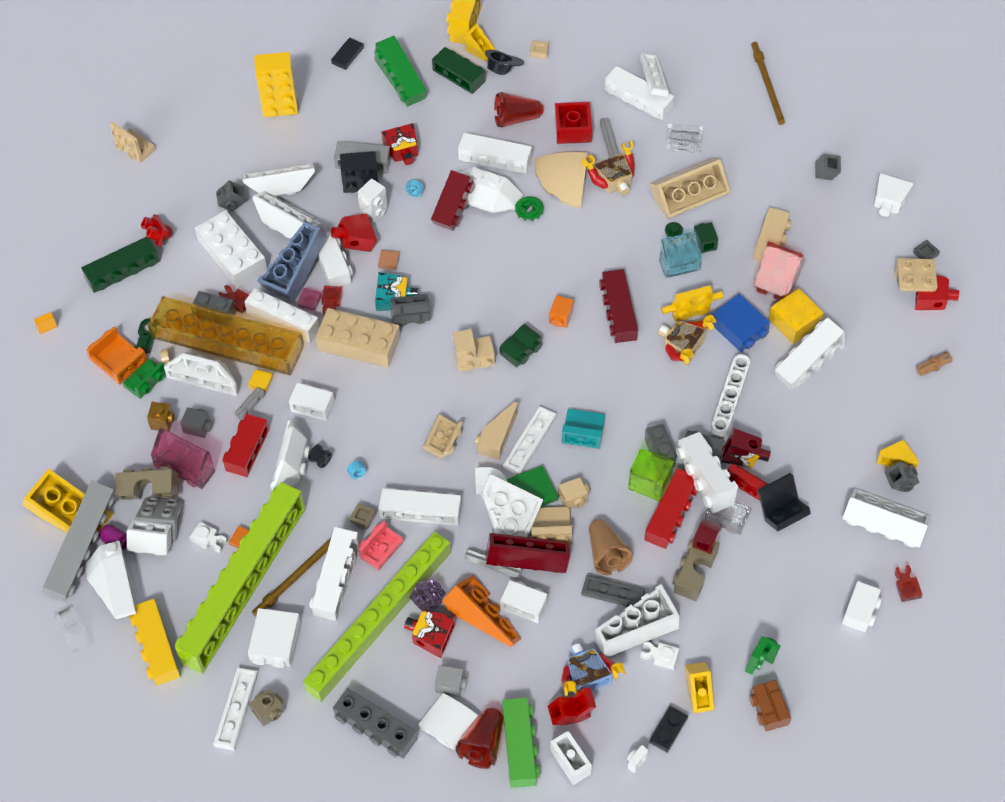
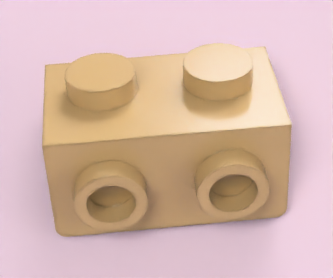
M439 414L436 416L422 448L440 459L450 455L455 448V445H453L455 439L457 440L462 433L460 428L463 422L458 421L455 424Z

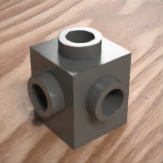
M230 180L227 181L216 191L218 206L234 211L245 201L244 187Z
M898 462L884 471L892 489L909 492L915 485L920 483L917 477L918 472L912 465Z

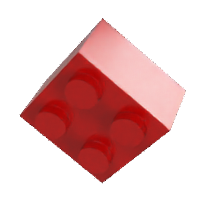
M590 102L555 103L554 117L557 144L592 142Z

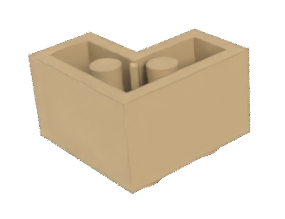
M471 329L452 332L453 351L458 371H470L475 368H487L495 365V354L490 336L473 339Z

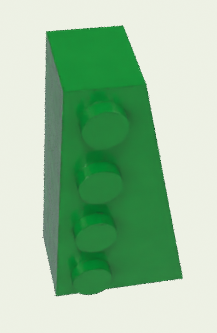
M393 35L377 42L374 60L398 93L400 100L407 107L424 100L427 90L396 37Z

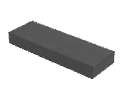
M586 575L581 595L628 607L639 602L641 597L645 595L646 589Z

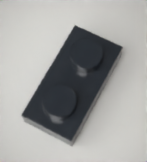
M669 706L649 743L668 753L688 720V715Z

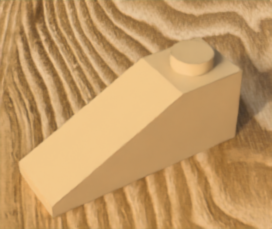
M513 402L483 428L481 435H477L475 445L477 446L478 454L500 460L518 414V402Z

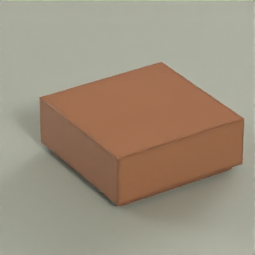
M381 250L378 268L397 270L399 252Z

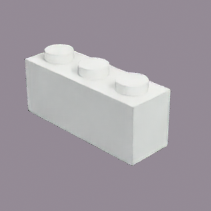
M328 232L317 258L329 288L332 290L351 284L350 276L353 275L351 266L346 265L347 258L345 252L340 250L341 243L339 238H332L331 232Z

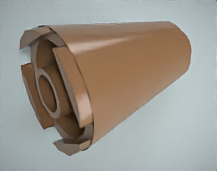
M594 520L589 526L593 564L596 571L601 575H612L611 572L615 570L618 573L623 571L632 562L631 549L606 520Z

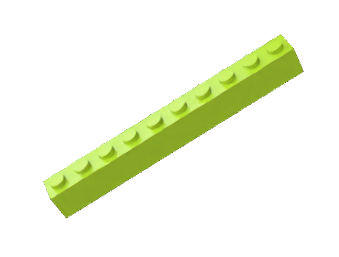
M435 531L303 680L305 690L320 702L325 699L451 554V546L448 540Z

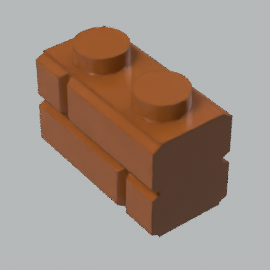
M772 680L753 686L749 700L752 707L756 706L758 713L756 716L759 725H763L765 731L788 726L791 716L777 681Z

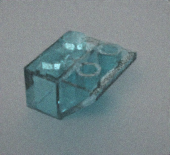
M697 231L661 239L659 262L665 278L701 270L702 257Z

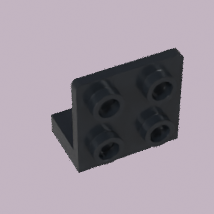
M791 473L758 489L764 520L777 532L811 514L810 508L798 499L794 477Z

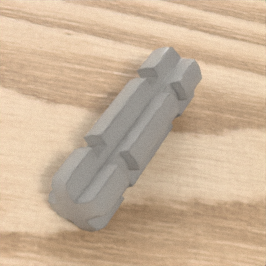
M257 387L252 392L253 395L250 394L241 404L242 407L235 411L237 418L243 420L246 413H249L257 405L258 400L265 396L261 388Z

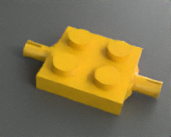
M709 285L675 294L671 305L661 307V312L663 315L673 312L674 321L687 320L697 315L702 316L710 312V306L714 300L723 299L722 291L713 293Z

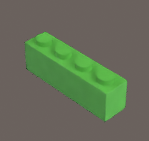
M527 697L502 700L510 788L536 786V778H540L539 765L534 763V758L538 757L537 745L532 744V737H535L534 724L530 725V718L533 717V707L528 705Z

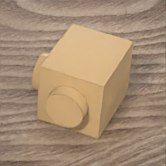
M580 477L558 485V496L564 507L569 509L580 508L588 503L590 491L586 483L583 484Z

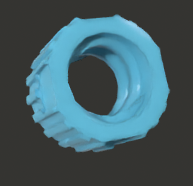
M354 461L347 467V472L352 479H357L365 474L366 468L361 461Z

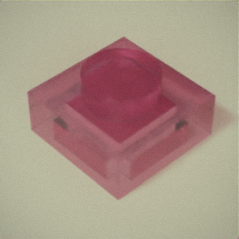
M303 288L297 301L298 306L315 311L322 297L321 292Z

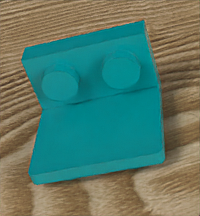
M568 409L565 425L562 428V443L600 449L605 414Z

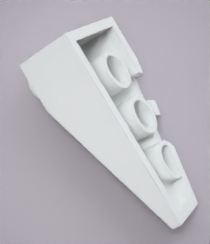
M120 541L99 546L85 564L89 584L93 586L97 595L101 597L115 619L136 614L126 559Z

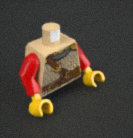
M632 141L628 142L629 148L625 147L624 142L621 144V149L626 155L620 153L597 163H594L595 158L592 155L588 156L590 163L587 162L586 158L582 160V165L588 167L587 171L594 185L605 189L608 193L619 191L621 195H626L630 192L629 186L635 173L634 157L630 151L633 148Z
M708 315L704 320L697 322L677 321L672 329L662 325L658 335L665 338L664 349L672 361H681L688 366L705 341L706 329L713 330L714 325L712 323L717 321L713 315Z

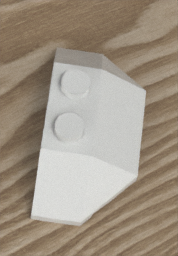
M313 163L246 173L242 174L243 183L256 192H266L270 196L278 197L280 194L294 195L296 192L301 191L315 170Z
M476 167L458 172L470 176L475 184L473 192L468 195L467 205L496 213L510 209L515 210L517 201L523 198V194L506 177Z
M266 192L253 195V201L262 222L268 225L270 229L279 231L287 238H292L304 222L321 227V223L315 217L284 200L270 196Z
M182 353L164 366L167 378L234 396L239 394L233 376L226 363H223L221 360H212L202 355L196 356Z
M288 419L271 482V490L275 487L277 488L280 482L292 487L299 483L301 476L306 473L305 461L308 458L311 447L308 446L307 438L292 419Z

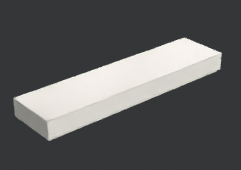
M641 53L640 62L650 95L667 97L669 91L658 56Z
M539 406L504 462V469L517 475L524 471L556 419V413Z
M237 667L213 743L214 747L235 751L257 680L258 671Z

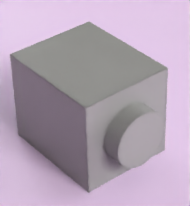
M439 665L435 680V693L460 697L461 689L465 690L467 677H464L463 669Z

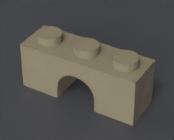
M160 467V470L142 468L141 471L124 469L123 472L115 474V496L121 500L141 499L142 488L146 484L152 483V494L157 497H178L179 473L171 467Z
M693 540L690 541L687 548L689 554L687 557L684 556L680 563L681 572L680 574H675L672 582L675 585L674 593L697 601L704 585L705 576L697 573L694 568L699 565L712 567L719 550V542H716L712 554H708L693 548Z

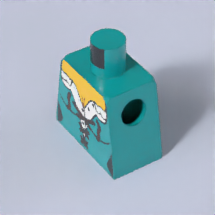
M378 272L375 297L376 311L391 310L390 298L418 295V288L408 287V278L406 276Z

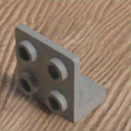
M145 498L135 520L171 524V541H176L177 518L184 502L175 498Z

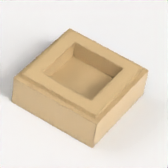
M532 41L530 57L547 59L549 42Z

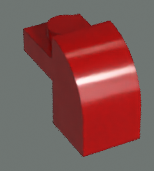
M583 688L573 697H558L547 707L552 725H570L590 718V712L596 708L591 688Z

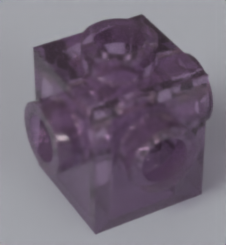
M432 579L419 582L409 598L421 611L438 608L442 604V598L446 592L438 582Z

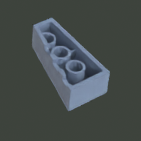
M304 222L289 240L288 246L280 251L279 257L266 268V273L260 276L257 282L266 289L296 300L327 234L321 228Z

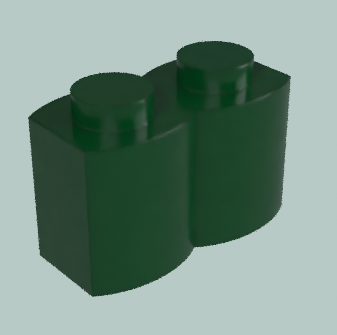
M524 324L499 347L500 355L515 367H518L520 364L523 365L528 361L529 355L537 353L541 349L542 337Z

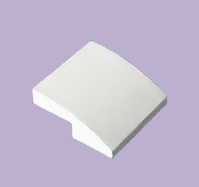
M442 693L418 726L420 730L436 737L439 743L455 750L479 719V716L457 700Z

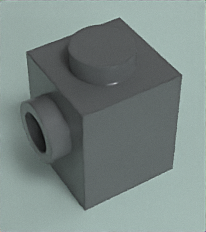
M823 154L815 161V178L833 180L841 173V156Z
M187 407L180 425L183 433L205 438L207 432H210L212 428V421L209 413L205 410Z

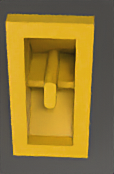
M476 23L465 33V51L483 61H487L488 57L485 55V51L496 49Z
M902 440L880 450L876 463L892 467L898 462H903L917 469L919 460L907 443Z

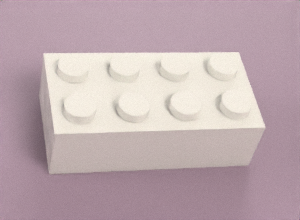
M226 210L195 227L200 244L236 288L267 271L265 257Z

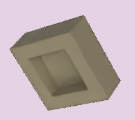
M358 503L349 521L368 530L376 515V510Z

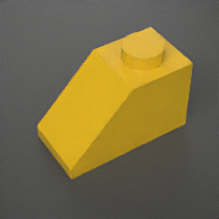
M706 662L685 665L686 682L693 713L714 710L711 671Z

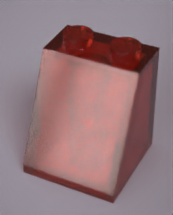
M768 241L753 283L756 292L763 295L767 293L774 295L773 298L778 301L791 294L805 263L804 255Z

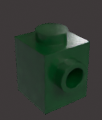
M712 222L694 226L693 238L699 254L717 250L718 237Z

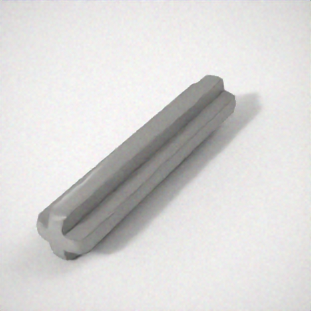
M607 117L601 118V130L609 157L619 154L609 119Z
M468 549L465 553V560L515 578L521 576L522 568L487 565L486 554L472 549Z

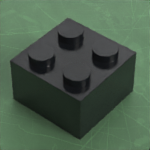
M375 151L340 154V169L344 193L358 192L371 178L378 182Z

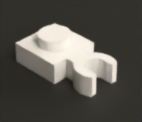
M202 522L198 524L189 537L191 542L205 549H208L211 545L219 553H221L222 549L217 544L220 542L228 543L226 537L222 535L217 536L218 532L216 529Z
M644 642L643 648L649 649L650 652H641L640 657L642 659L649 660L653 658L654 665L674 670L679 648L659 643L658 648H656L652 643Z

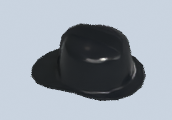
M492 49L485 51V55L488 57L487 68L496 74L505 75L510 72L513 66L524 64L521 58Z

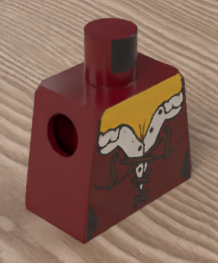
M734 428L724 445L721 462L751 468L757 460L768 462L771 451L761 448V438Z

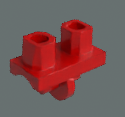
M153 214L152 218L144 217L140 225L142 229L147 230V238L153 239L156 246L161 247L162 240L169 239L173 234L172 228L164 224L159 215Z

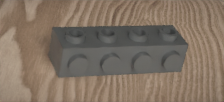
M349 688L345 690L333 706L337 721L342 724L347 723L351 725L356 733L359 735L365 734L370 737L369 740L377 746L381 744L394 757L400 756L404 759L418 739L415 729Z

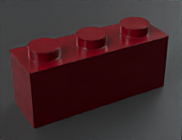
M453 170L450 171L431 217V221L434 224L452 231L455 230V227L459 226L461 221L460 215L462 210L466 209L468 195L473 192L475 186L470 176Z

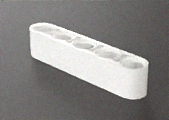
M739 354L734 357L712 421L711 436L719 437L722 440L728 436L748 375L750 359L746 355Z

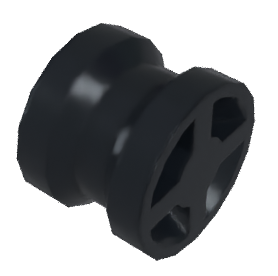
M320 444L315 445L308 455V460L316 462L320 468H324L332 458V452L324 450Z

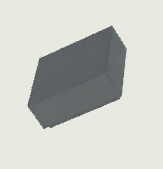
M926 240L916 247L913 253L919 259H934L939 255L940 251Z

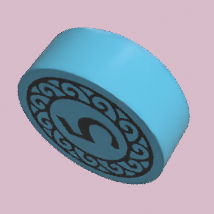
M409 180L405 186V191L413 197L421 196L424 190L422 183L417 180Z

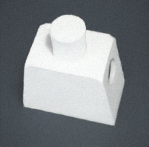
M880 173L874 206L880 208L879 214L887 217L890 215V212L899 213L910 196L913 183Z

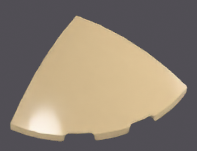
M561 152L535 158V173L542 183V188L549 195L553 194L558 197L561 203L581 208L587 167L582 165V160L586 158L588 162V153Z

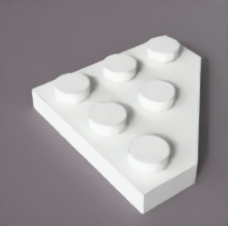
M492 474L488 475L481 491L496 534L528 536L543 499Z

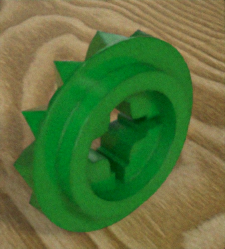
M532 196L519 199L515 205V213H517L518 218H523L524 221L527 219L531 221L535 218L539 219L544 210L543 203L538 198ZM532 205V210H530V212H527V209H529V207H531Z

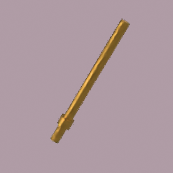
M752 42L754 60L760 69L778 124L783 125L785 120L764 63L765 57L763 52L760 51L758 43Z
M331 538L271 594L268 593L263 597L262 602L252 611V614L256 617L258 608H271L279 596L327 553Z

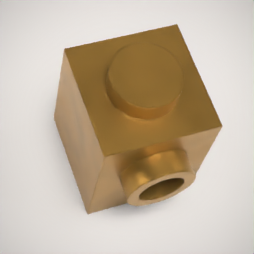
M152 401L147 415L150 429L169 432L171 424L175 419V412L172 411L171 404Z

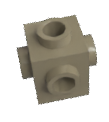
M270 688L258 693L255 699L249 703L252 713L263 726L271 721H276L284 712L282 703H284L283 699L277 692L274 694Z

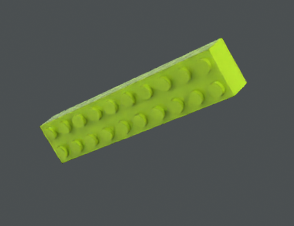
M282 482L279 483L277 488L275 487L272 490L269 501L261 507L260 515L252 521L248 534L242 537L239 548L231 554L227 567L221 570L218 581L210 587L206 600L198 606L194 619L189 620L185 633L177 639L175 648L182 665L201 674L205 672L304 513L305 506L300 490Z

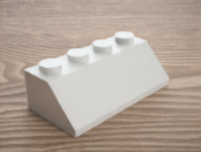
M855 488L843 519L847 520L846 522L852 526L860 525L871 533L879 532L884 534L887 539H898L903 541L906 546L912 548L917 546L920 548L931 516Z

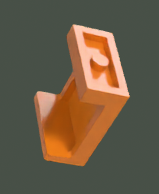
M115 327L104 332L97 341L91 343L86 349L89 359L119 385L128 379L147 360L145 351L140 347L136 349L119 335Z

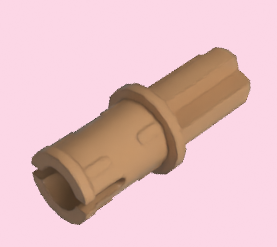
M948 351L937 357H930L929 361L916 367V372L920 376H924L932 371H938L940 367L951 363L953 358L945 359L951 355Z

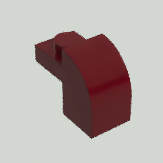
M703 519L694 536L692 547L712 554L716 542L719 541L723 526Z

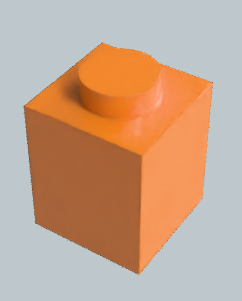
M556 295L549 312V323L557 327L567 328L573 313L574 300Z

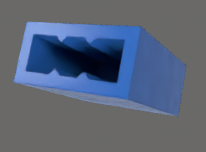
M740 294L712 313L717 321L712 323L714 328L740 352L750 349L757 340L765 338L769 333L770 321Z

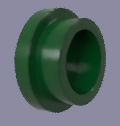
M671 222L665 227V234L669 239L676 240L683 233V227L679 223Z

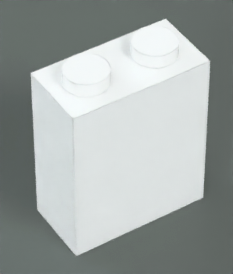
M258 608L248 650L250 662L256 665L271 664L277 668L291 667L301 623L299 614Z

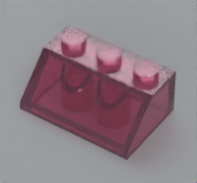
M163 428L159 429L151 452L153 465L159 470L160 467H171L179 473V478L185 480L188 485L203 489L215 473L210 452Z

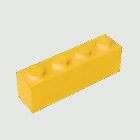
M155 599L134 605L136 614L129 615L132 626H137L138 632H135L138 644L142 643L144 648L140 652L143 661H148L149 667L146 668L149 680L154 679L156 686L180 678Z

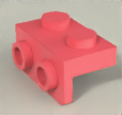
M382 521L380 525H376L373 528L368 539H364L360 543V558L379 571L404 540L401 536L390 530L385 521Z

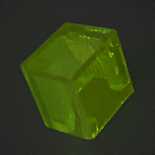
M640 449L630 469L628 489L660 502L669 481L672 479L674 461Z

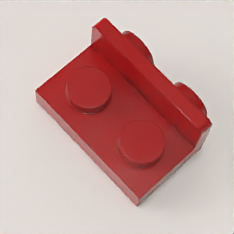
M731 464L728 468L730 482L735 481L739 489L760 500L758 489L768 485V483L744 468Z

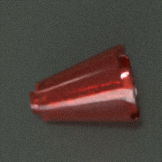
M498 92L494 101V110H497L498 116H494L497 127H506L538 119L543 114L544 108L543 104L538 100Z
M485 709L456 745L458 756L461 759L463 757L468 759V764L471 766L488 769L491 765L494 766L497 761L504 719L498 709Z

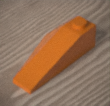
M474 575L457 584L442 600L446 609L456 617L504 644L512 647L521 640V637L509 620L502 618L500 615L498 604L493 605L488 598L490 595L488 590Z

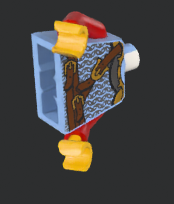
M579 643L570 648L573 656L567 659V665L563 668L561 683L564 687L565 696H568L570 691H573L575 695L583 688H591V691L609 685L612 682V674L617 679L618 673L626 674L622 663L613 662L603 654L597 653L595 649L585 652Z

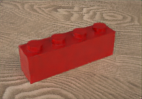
M679 468L676 469L645 531V541L667 549L669 543L673 544L677 535L675 530L677 527L681 528L685 518L683 514L685 511L688 512L693 502L691 498L698 493L694 486L693 477L689 476L686 471Z

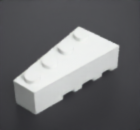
M334 527L322 572L317 580L315 596H312L310 600L313 616L337 621L359 557L360 543L358 532Z
M662 584L655 588V591L641 597L639 602L625 608V611L619 616L615 615L595 629L596 644L604 656L610 657L679 629V614Z

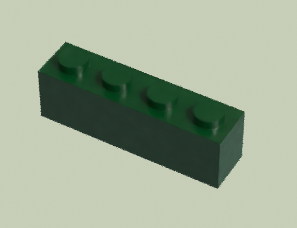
M146 236L81 267L84 278L93 293L148 267L154 266L160 260L157 250Z

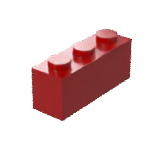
M246 414L244 419L240 420L238 431L231 438L230 448L228 452L224 453L222 458L227 472L248 477L270 430L268 420Z

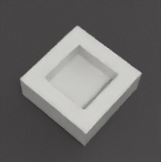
M641 745L638 750L634 749L627 758L630 771L635 773L648 757V749Z

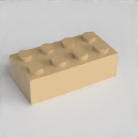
M328 308L315 338L317 350L389 368L400 340L399 325Z

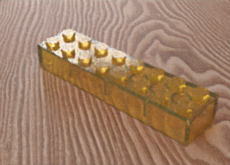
M162 296L148 324V329L153 339L289 376L292 375L304 348L302 333Z

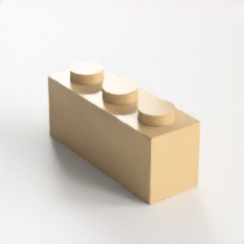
M769 207L755 247L753 260L774 265L776 258L780 259L782 253L780 246L781 244L785 245L787 238L785 231L790 230L792 223L789 220L790 212Z

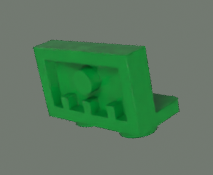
M149 358L123 382V386L141 399L151 391L152 387L164 379L166 375L164 364L161 362L157 364Z
M762 636L749 659L745 672L753 675L755 669H761L764 661L773 664L781 646L774 639Z

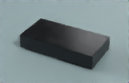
M349 37L333 56L331 64L346 70L362 51L364 44Z

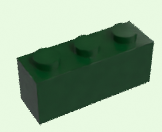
M444 47L432 58V69L434 72L471 94L476 92L485 83V70L471 63L467 58L461 57L453 50Z

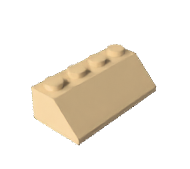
M718 158L707 159L649 183L656 203L667 218L731 193L721 159Z

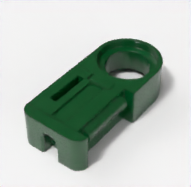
M151 318L142 320L138 329L139 338L137 345L134 347L136 349L140 347L147 354L152 350L157 332L155 320ZM148 324L154 326L150 331L144 330V327Z

